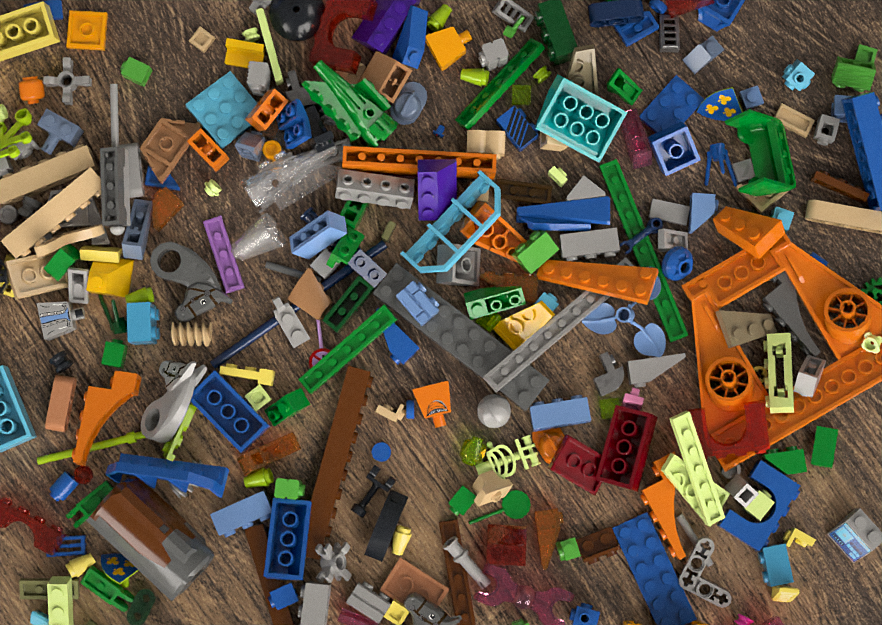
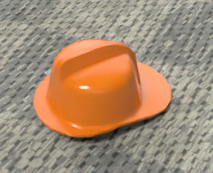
M560 428L532 432V440L535 443V447L545 462L550 464L565 437Z

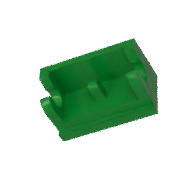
M817 426L811 459L812 465L832 469L839 429Z

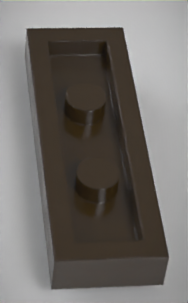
M496 178L495 184L501 189V199L533 204H548L551 201L552 186Z

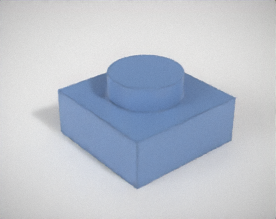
M758 85L739 92L745 110L764 104Z

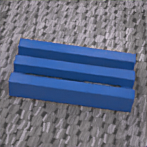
M86 535L47 537L46 556L86 555ZM81 539V543L51 545L50 542ZM81 547V551L51 553V549Z

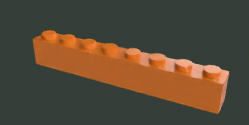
M343 146L342 169L366 173L418 176V160L457 159V178L477 179L479 177L477 172L481 170L487 177L494 180L497 154Z

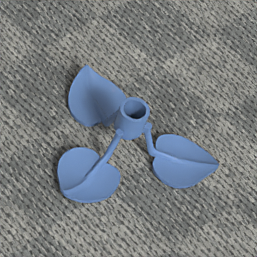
M658 275L649 300L656 298L661 291V282ZM603 302L582 320V323L588 329L598 334L612 333L617 326L615 319L622 323L630 322V324L641 330L634 337V346L641 354L661 357L664 353L666 338L661 327L650 323L643 328L633 320L635 313L632 307L637 302H632L627 307L619 308L616 315L614 308L610 304Z

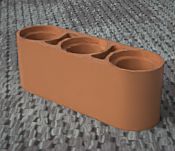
M58 374L55 376L46 417V429L64 433L67 431L77 378Z

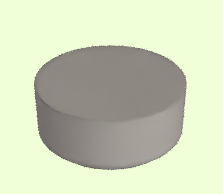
M11 205L1 207L0 221L7 225L14 224L19 217L17 209Z
M739 464L726 472L721 467V474L726 479H732L737 473L739 475L741 473Z

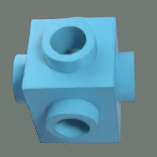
M796 60L785 68L782 77L786 80L784 84L792 91L794 88L801 91L809 86L810 79L815 73L801 61Z

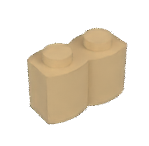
M467 130L466 153L497 154L496 160L501 159L505 155V131Z

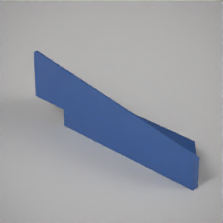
M605 196L517 207L516 222L527 223L528 228L532 230L590 231L591 223L610 225V197Z

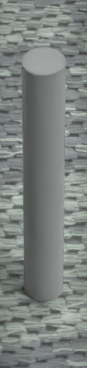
M680 514L676 519L695 546L698 537L684 515ZM700 544L702 546V550L699 554L706 558L707 555H703L705 548L702 544ZM709 558L706 564L707 567L714 564L711 558Z

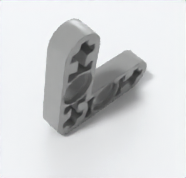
M704 536L697 540L679 575V584L683 589L718 607H727L731 603L729 591L701 577L714 551L712 539ZM706 541H708V545L710 546V548H706L704 550L703 555H707L706 558H704L700 554H697L696 551L700 553L702 550V546L700 544L706 543ZM692 559H701L702 565L699 568H693L691 566ZM687 568H689L691 571L696 572L697 574L695 575L694 573H692L690 577L692 583L688 582L685 585L684 580L682 578L688 577L690 572L687 570ZM708 584L710 586L709 593L702 594L699 591L700 586ZM714 588L717 589L715 591L716 594L722 596L724 593L727 600L719 602V598L713 595Z

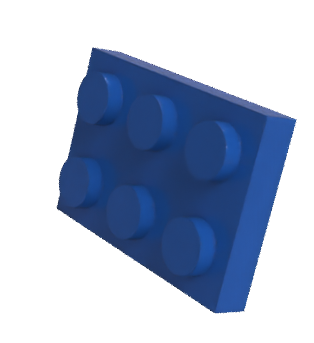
M676 75L638 118L657 133L681 121L685 123L705 99Z

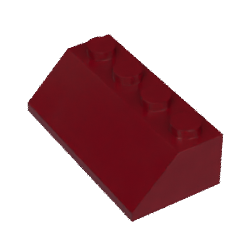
M619 405L615 406L595 480L638 492L658 419L657 416Z

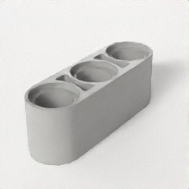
M121 144L120 148L127 149L129 155L130 198L145 196L139 144Z

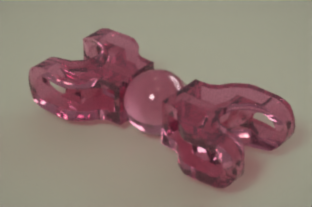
M484 564L483 571L495 579L496 588L492 593H475L473 597L475 601L490 607L500 605L502 602L514 603L519 609L526 610L530 608L531 611L536 612L543 625H565L563 620L554 616L552 612L553 605L557 601H573L575 598L573 593L558 587L551 588L546 592H535L529 585L523 584L518 586L517 583L511 580L509 573L504 568Z

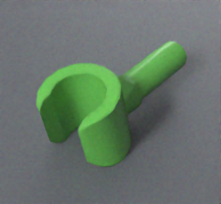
M521 15L513 27L507 25L503 35L512 38L525 17Z

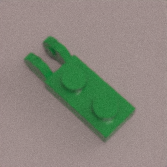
M108 480L104 481L77 503L76 507L66 515L70 519L79 511L83 513L84 516L73 525L75 528L86 522L101 501L114 489Z
M93 565L89 567L80 581L82 585L101 599L123 612L127 611L129 607L124 601L117 599V597L120 596L127 602H133L135 596L128 590H124L123 587Z

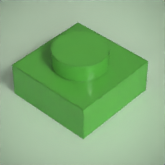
M859 44L854 60L874 64L878 49Z

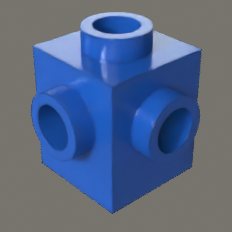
M581 603V606L576 605L575 609H571L569 620H572V625H597L600 612L593 610L592 605ZM586 615V619L582 621L581 616Z

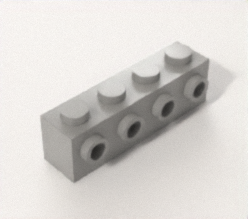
M339 169L335 198L345 201L350 200L411 209L415 180Z

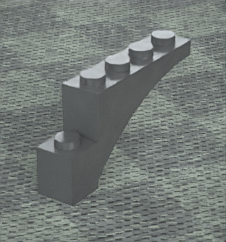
M785 271L770 279L774 284L777 283L778 286L761 299L764 302L762 305L769 313L772 312L776 316L775 321L779 326L787 329L791 334V340L799 343L801 346L800 350L806 357L807 355L815 357L821 351L805 328L797 303L796 290Z

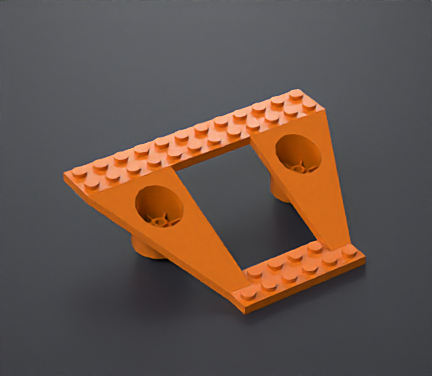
M786 233L760 259L743 249L682 285L683 291L692 304L704 439L724 472L882 381V343L880 344L879 353L868 352L861 346L866 332L882 337V305L790 241ZM785 271L837 361L823 369L813 397H805L793 392L794 413H770V407H766L765 396H769L740 345L728 349L715 312ZM837 303L840 304V309L832 308ZM862 308L865 314H860L857 310ZM829 313H837L838 317L831 320ZM857 318L865 319L859 326L856 323ZM841 321L842 323H844L843 328L837 326L835 323ZM853 323L855 326L853 328H846V324ZM734 369L741 373L736 375ZM720 371L722 372L720 378L714 377ZM745 376L748 384L739 382V379ZM712 381L720 382L718 387L711 388ZM738 387L746 388L740 395L736 391ZM722 389L725 391V395L722 397L717 395L716 392ZM785 391L786 398H788V391ZM734 392L736 394L735 397L727 398L728 393Z

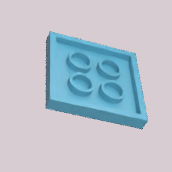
M229 71L185 105L215 143L223 149L252 127L245 118L256 106L257 102L233 73Z

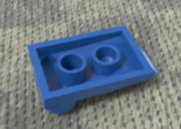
M701 0L697 6L698 21L714 31H719L724 27L730 26L745 0Z

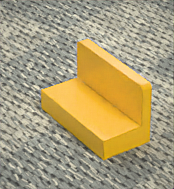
M230 38L226 39V65L249 69L250 61H264L266 51L264 44Z

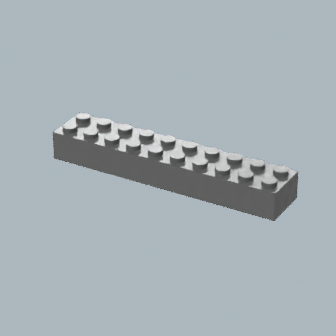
M397 263L373 292L374 297L387 305L481 379L512 353L510 349ZM412 281L416 284L420 282L427 290L425 292L429 299L433 297L439 304L437 307L439 312L422 327L396 298V295ZM528 365L498 392L526 412L549 382V379Z

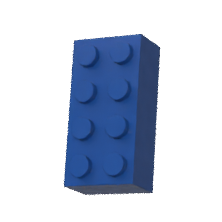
M216 370L193 392L191 402L240 453H244L271 427Z

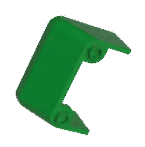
M749 109L725 120L726 125L737 128L739 140L749 144L755 177L749 179L747 185L738 188L739 192L753 196H763L787 192L796 187L786 132L780 119Z

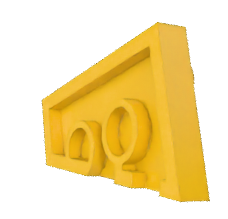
M540 301L492 324L490 327L513 350H516L541 329L555 314L543 301Z

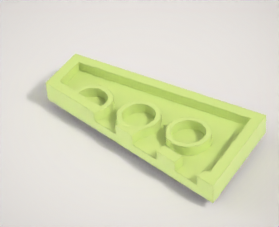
M670 453L661 471L704 522L685 463L681 458ZM714 483L721 507H723L730 493Z

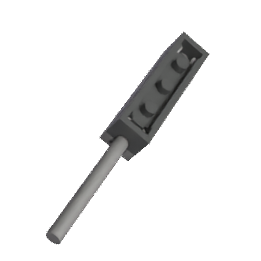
M110 84L111 147L100 148L102 225L111 227L110 231L112 234L121 235L125 230L124 226H131L128 150L120 148L118 84Z

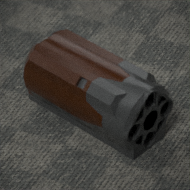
M136 477L120 482L86 520L171 601L186 591L194 580L208 567L215 556L214 552L206 545L205 538L151 487Z

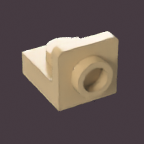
M401 403L397 412L394 413V408L384 404L383 407L378 405L375 412L396 423L397 420L401 421L406 410H404L405 405Z

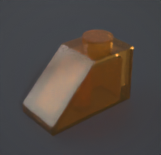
M164 187V189L160 188L154 194L155 198L152 200L153 227L158 232L185 205L167 187Z

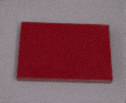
M566 434L547 468L594 496L602 484L601 481L595 480L602 455Z

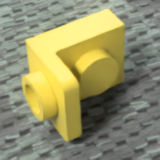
M796 528L788 529L783 536V543H786V547H790L794 538L796 539L795 543L802 547H806V545L813 546L816 539Z

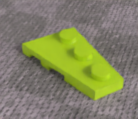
M189 405L183 422L170 441L165 442L162 448L163 456L172 462L175 458L173 451L181 445L183 440L182 433L188 429L197 409L196 406Z

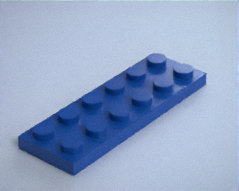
M645 512L613 527L614 535L655 624L686 625L697 620L648 513Z

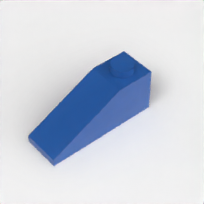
M410 6L392 57L401 64L418 69L425 48L428 11Z
M395 323L383 332L389 351L392 354L390 358L397 365L401 363L404 366L420 349Z

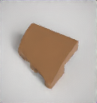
M309 267L299 279L287 300L315 319L320 320L325 317L333 302L325 294L321 282H318L313 274L314 270Z

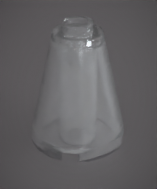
M268 213L262 214L232 244L233 249H231L233 256L243 261L286 245L282 231H278L276 227L278 225Z

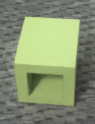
M756 490L759 495L746 508L743 506L742 509L756 520L761 521L775 502L771 500L772 496L767 491Z

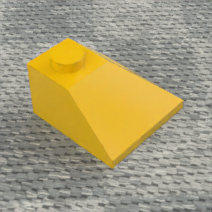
M120 258L119 263L93 261L89 271L86 290L90 293L125 298V295H128L130 291L134 260Z

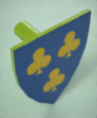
M733 87L709 95L697 110V113L707 118L721 121L743 113Z
M120 553L101 555V566L106 576L116 583L122 584L124 588L129 587V577L139 570Z

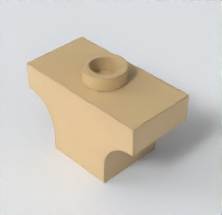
M493 470L479 474L472 485L477 495L474 502L478 507L490 502H497L507 495L513 484L509 479L500 478Z

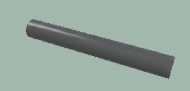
M267 261L265 265L267 269L301 278L305 273ZM315 275L318 282H321L322 277Z

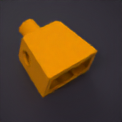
M454 27L428 34L425 37V42L441 72L466 54L464 44L472 40L468 30L458 34Z

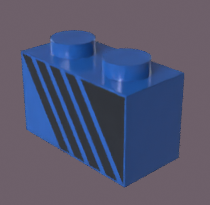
M514 105L496 120V124L502 131H505L507 138L521 152L538 138V130L535 129V125L532 122L528 123L521 108L517 109Z

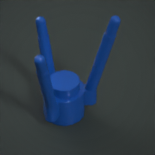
M716 143L710 145V151L707 152L705 186L709 182L711 160L713 158V161H719L722 174L725 173L723 160L726 161L733 184L736 187L738 183L728 157V150H725V144Z

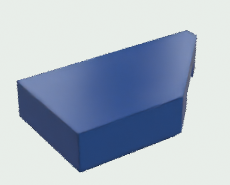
M147 167L145 186L180 191V187L170 174L164 183L161 184L151 167Z

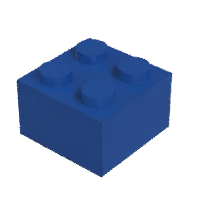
M682 121L647 137L660 171L665 176L701 160L689 129Z

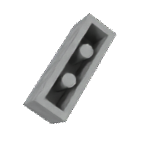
M617 228L559 235L561 260L566 259V261L574 262L578 261L580 257H585V260L596 259V255L613 257L616 256L615 253L620 251Z

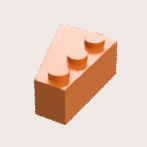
M727 206L713 218L718 233L758 259L785 234L780 219Z

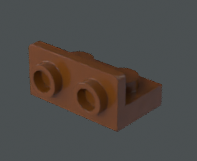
M611 526L576 540L582 561L584 563L588 562L589 565L600 561L599 557L606 555L607 558L618 554L617 550L621 549Z

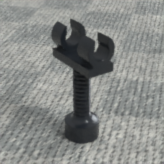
M376 465L373 466L366 476L367 479L373 482L372 487H370L371 489L368 490L361 503H354L350 509L362 518L367 513L366 506L377 490L382 488L388 493L396 482V479L391 476L385 485L374 479L381 470Z

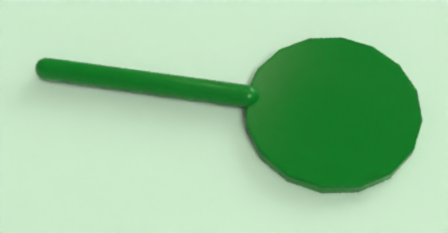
M510 491L503 498L501 509L469 521V524H474L502 512L513 519L523 518L530 511V499L522 491Z

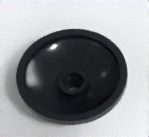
M273 0L269 16L274 30L281 37L290 41H305L314 37L321 30L325 22L326 10L323 0ZM296 7L300 8V11L297 13L293 11Z

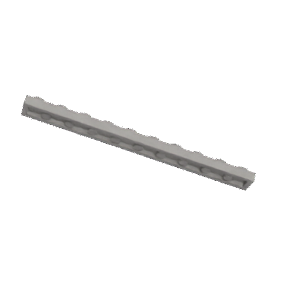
M626 257L617 264L634 266ZM585 291L484 375L483 379L495 392H498L610 296Z

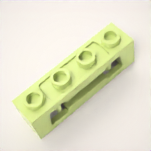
M767 334V340L763 341L764 352L768 353V359H764V369L768 370V377H765V389H769V396H765L766 407H770V413H794L791 334ZM783 349H786V355H783ZM775 350L776 358H784L785 390L784 388L777 389L775 355H773ZM774 391H777L778 397H775ZM785 391H788V398L785 397Z

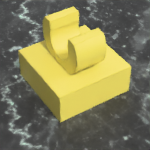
M394 599L383 617L395 625H402L409 611L405 608L404 604Z

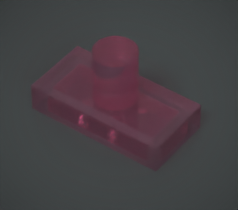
M344 608L337 620L346 625H378L375 621Z

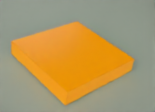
M69 10L66 47L68 49L105 51L108 13Z

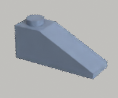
M251 131V133L245 132L238 139L235 147L242 158L260 162L263 145L266 140L262 133Z
M134 199L130 213L131 226L126 227L122 241L124 258L143 260L150 229L153 201Z

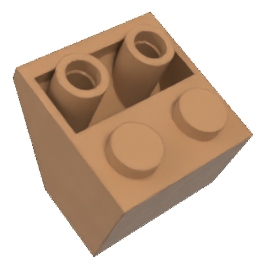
M375 51L358 82L366 78L374 84L379 94L386 97L388 103H394L413 70L397 60Z

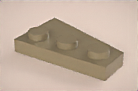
M723 310L715 312L728 349L766 337L767 334L777 333L771 314Z

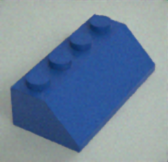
M273 498L264 577L276 580H303L312 501Z

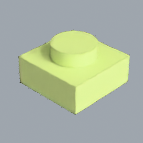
M553 166L548 172V176L560 187L568 180L566 178L567 174L561 168L557 169Z
M260 384L245 395V398L256 411L272 400Z

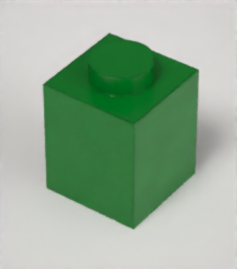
M112 339V342L106 341L101 364L124 369L128 346L124 345L122 340Z
M462 485L448 502L451 505L449 510L457 516L459 514L464 515L474 503L476 496Z

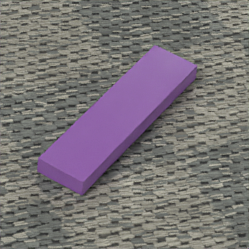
M222 216L203 221L226 293L245 288Z

